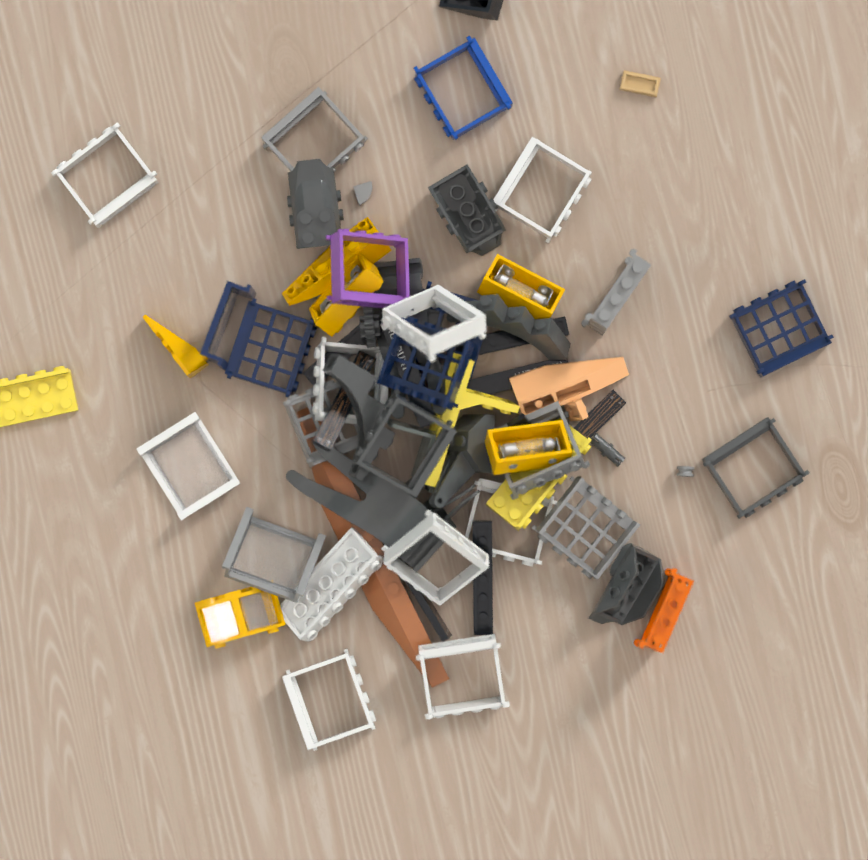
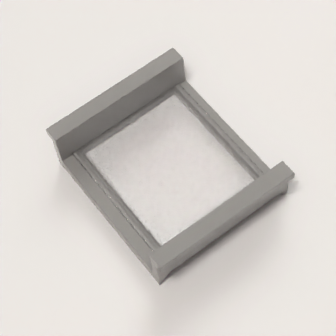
M246 507L222 565V568L226 569L224 577L297 603L299 596L303 597L326 535L319 533L317 539L310 538L252 517L254 509Z

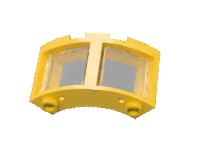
M254 587L236 590L194 603L206 647L215 646V649L226 646L228 641L266 630L270 634L279 631L278 627L285 625L278 596Z

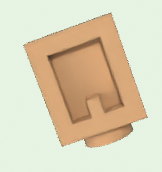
M582 399L564 404L570 421L588 418L586 406Z

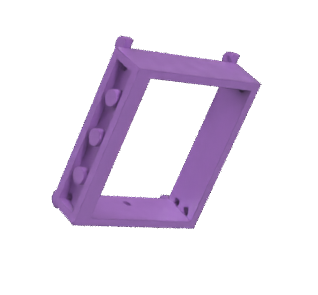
M338 229V232L326 235V240L331 241L332 296H327V301H332V304L385 308L410 297L408 238H401L397 234L384 236L383 233L366 234V231L349 232V229ZM343 241L394 246L396 248L397 295L344 290Z

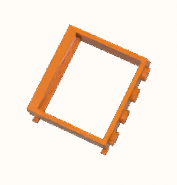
M665 569L664 573L668 578L641 640H634L635 646H639L642 649L646 646L660 653L664 652L694 583L693 580L677 574L678 569Z

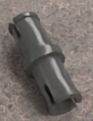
M598 433L591 438L590 443L602 452L601 455L603 457L606 456L617 467L625 460V457L613 448L614 445L606 442Z

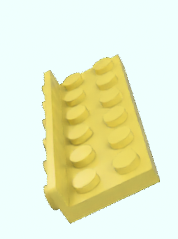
M65 366L53 368L54 371L46 373V370L34 372L35 375L27 377V374L16 376L15 380L9 381L8 378L0 379V427L79 411L71 370L65 369Z
M570 426L580 452L585 455L592 447L589 445L591 439H587ZM567 433V437L572 450L571 457L576 456V452ZM546 468L512 472L510 476L514 483ZM565 474L559 479H553L541 487L528 490L523 495L519 494V497L514 500L510 497L513 493L505 479L485 505L516 530L526 529L532 521L530 516L533 513H539L544 506L542 504L543 500L551 498L556 491L553 488L557 483L561 485L567 478V475Z

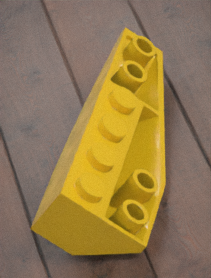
M368 217L358 222L357 225L349 230V232L366 231V234L379 233ZM343 241L344 270L359 253L374 264L392 250L389 245ZM331 245L282 292L289 306L321 295L332 284Z

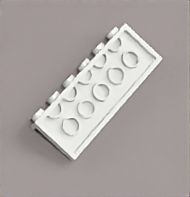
M351 527L314 567L303 597L299 596L297 603L285 599L280 604L285 623L300 640L312 641L317 637L322 627L330 623L335 613L342 610L347 600L355 596L360 586L368 582L372 573L381 568L384 557L378 555L359 532Z

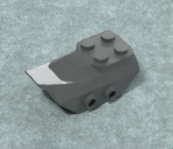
M321 159L297 161L292 172H288L290 196H287L288 207H292L293 215H289L290 226H294L296 247L301 249L331 245V241L326 240V235L338 232V229H341L340 221L344 220L343 209H339L338 202L342 200L340 190L336 189L334 168L326 166Z
M468 164L428 187L439 206L436 210L441 219L444 217L449 223L446 225L451 235L455 234L466 253L474 252L483 256L501 245L502 233L506 229L495 211L498 207L492 198H487L485 194L488 192L483 182L479 183Z
M632 543L624 545L611 565L610 575L612 578L588 619L600 624L616 622L624 625L644 618L664 585L661 559Z

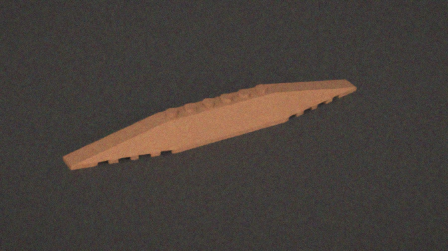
M308 407L297 412L298 418L310 414ZM312 418L300 422L304 436L317 431ZM315 436L306 439L311 453L317 451L314 444H312ZM324 461L312 467L316 483L362 501L353 482L330 462ZM322 505L338 540L351 527L355 528L378 555L384 557V551L381 550L384 545L379 539ZM383 562L381 568L373 572L368 582L361 587L372 610L422 674L421 662L416 660V655H419L418 645L431 644V641L399 575L393 570H389ZM439 657L424 659L427 680L431 687L449 680Z

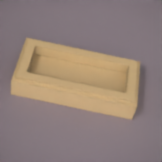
M623 70L619 90L657 98L661 78Z

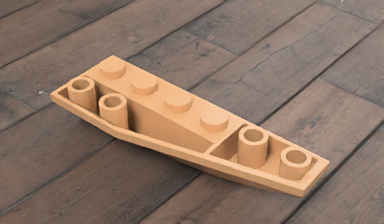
M614 357L544 365L510 377L509 380L517 404L520 406L521 414L527 415L556 401L562 406L580 399L628 376L629 373L624 358Z

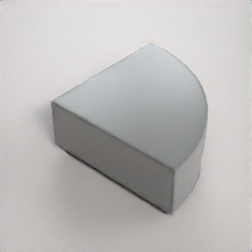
M372 181L353 187L359 206L369 199L372 193Z

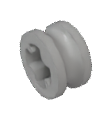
M677 466L679 470L677 476L694 477V474H692L694 467Z

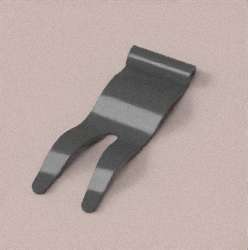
M420 258L409 259L411 297L423 291L421 282L423 278V265ZM396 261L374 263L384 282L380 289L373 293L397 295ZM373 308L374 315L379 314V320L383 318V308ZM427 309L411 316L419 319L417 322L419 324L429 323ZM380 324L381 337L376 339L382 358L385 360L389 346ZM424 332V334L431 337L429 333ZM417 350L415 357L420 366L425 367L428 355ZM435 356L436 360L431 363L429 369L442 373L443 369L438 356ZM394 362L390 375L401 378ZM427 374L426 380L429 389L436 390L440 379L439 376ZM445 379L440 390V393L445 394L446 390ZM391 388V397H393V393H394V391H395V390L392 389V388ZM400 392L398 394L401 397L406 398L405 393ZM398 403L392 415L396 419L403 418L405 406ZM432 403L436 414L441 415L446 411V408Z
M314 445L328 462L366 493L364 500L353 499L316 483L295 470H290L286 473V479L299 491L345 520L375 536L388 548L428 517L425 515V512L429 509L420 501L369 471L362 481L349 476L348 474L353 465L352 460L333 447L328 452ZM430 531L399 557L417 573L445 542Z

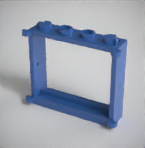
M470 36L466 37L468 40L466 43L420 69L417 66L413 67L416 76L414 78L415 83L419 88H423L425 100L428 104L432 103L435 108L433 113L438 121L442 120L444 124L442 128L447 137L451 136L453 140H457L458 137L505 110L511 109L513 105L475 37L472 39ZM467 50L500 106L454 132L422 75Z

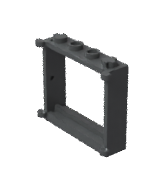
M396 389L393 397L390 396L385 403L386 408L383 413L377 415L374 421V428L366 433L364 437L366 441L362 447L359 446L355 451L352 462L404 490L407 494L417 497L457 433V430L451 425L453 421L449 419L446 423L398 395L400 391ZM398 403L442 427V430L408 485L364 460Z
M769 417L763 419L702 459L704 467L708 468L738 514V519L743 516L745 518L755 513L754 509L760 505L763 508L772 502L770 498L775 495L780 497L785 494L787 487L790 485L795 487L804 481L802 478L810 473L808 470L804 472L773 425L776 421L774 418L771 420ZM769 430L798 475L742 511L717 473L714 465Z

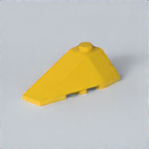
M147 315L143 316V319L156 336L160 338L162 344L172 354L174 360L189 378H193L209 365L206 361L208 358L201 355V351H198L195 347Z

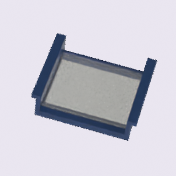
M227 281L200 352L201 355L209 359L208 361L216 363L224 371H226L228 362L215 355L238 295L253 299L256 296L255 290L249 284H247V287H243Z

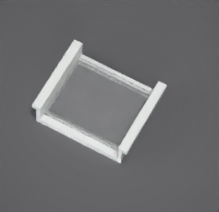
M196 412L136 448L175 508L181 521L240 484Z

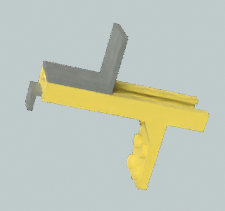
M454 353L452 358L460 360L462 355ZM469 360L454 402L459 404L458 408L446 409L443 414H437V417L446 423L450 419L453 421L451 425L455 427L461 409L482 405L483 408L493 410L495 407L501 413L511 415L512 412L518 414L520 406L511 400L467 388L474 361ZM451 361L446 375L454 378L458 364ZM445 379V395L448 394L452 381ZM389 418L386 423L390 427L423 436L411 474L413 477L442 430V427L433 423L429 429L420 428L416 425ZM448 447L425 483V489L430 493H433L439 480Z

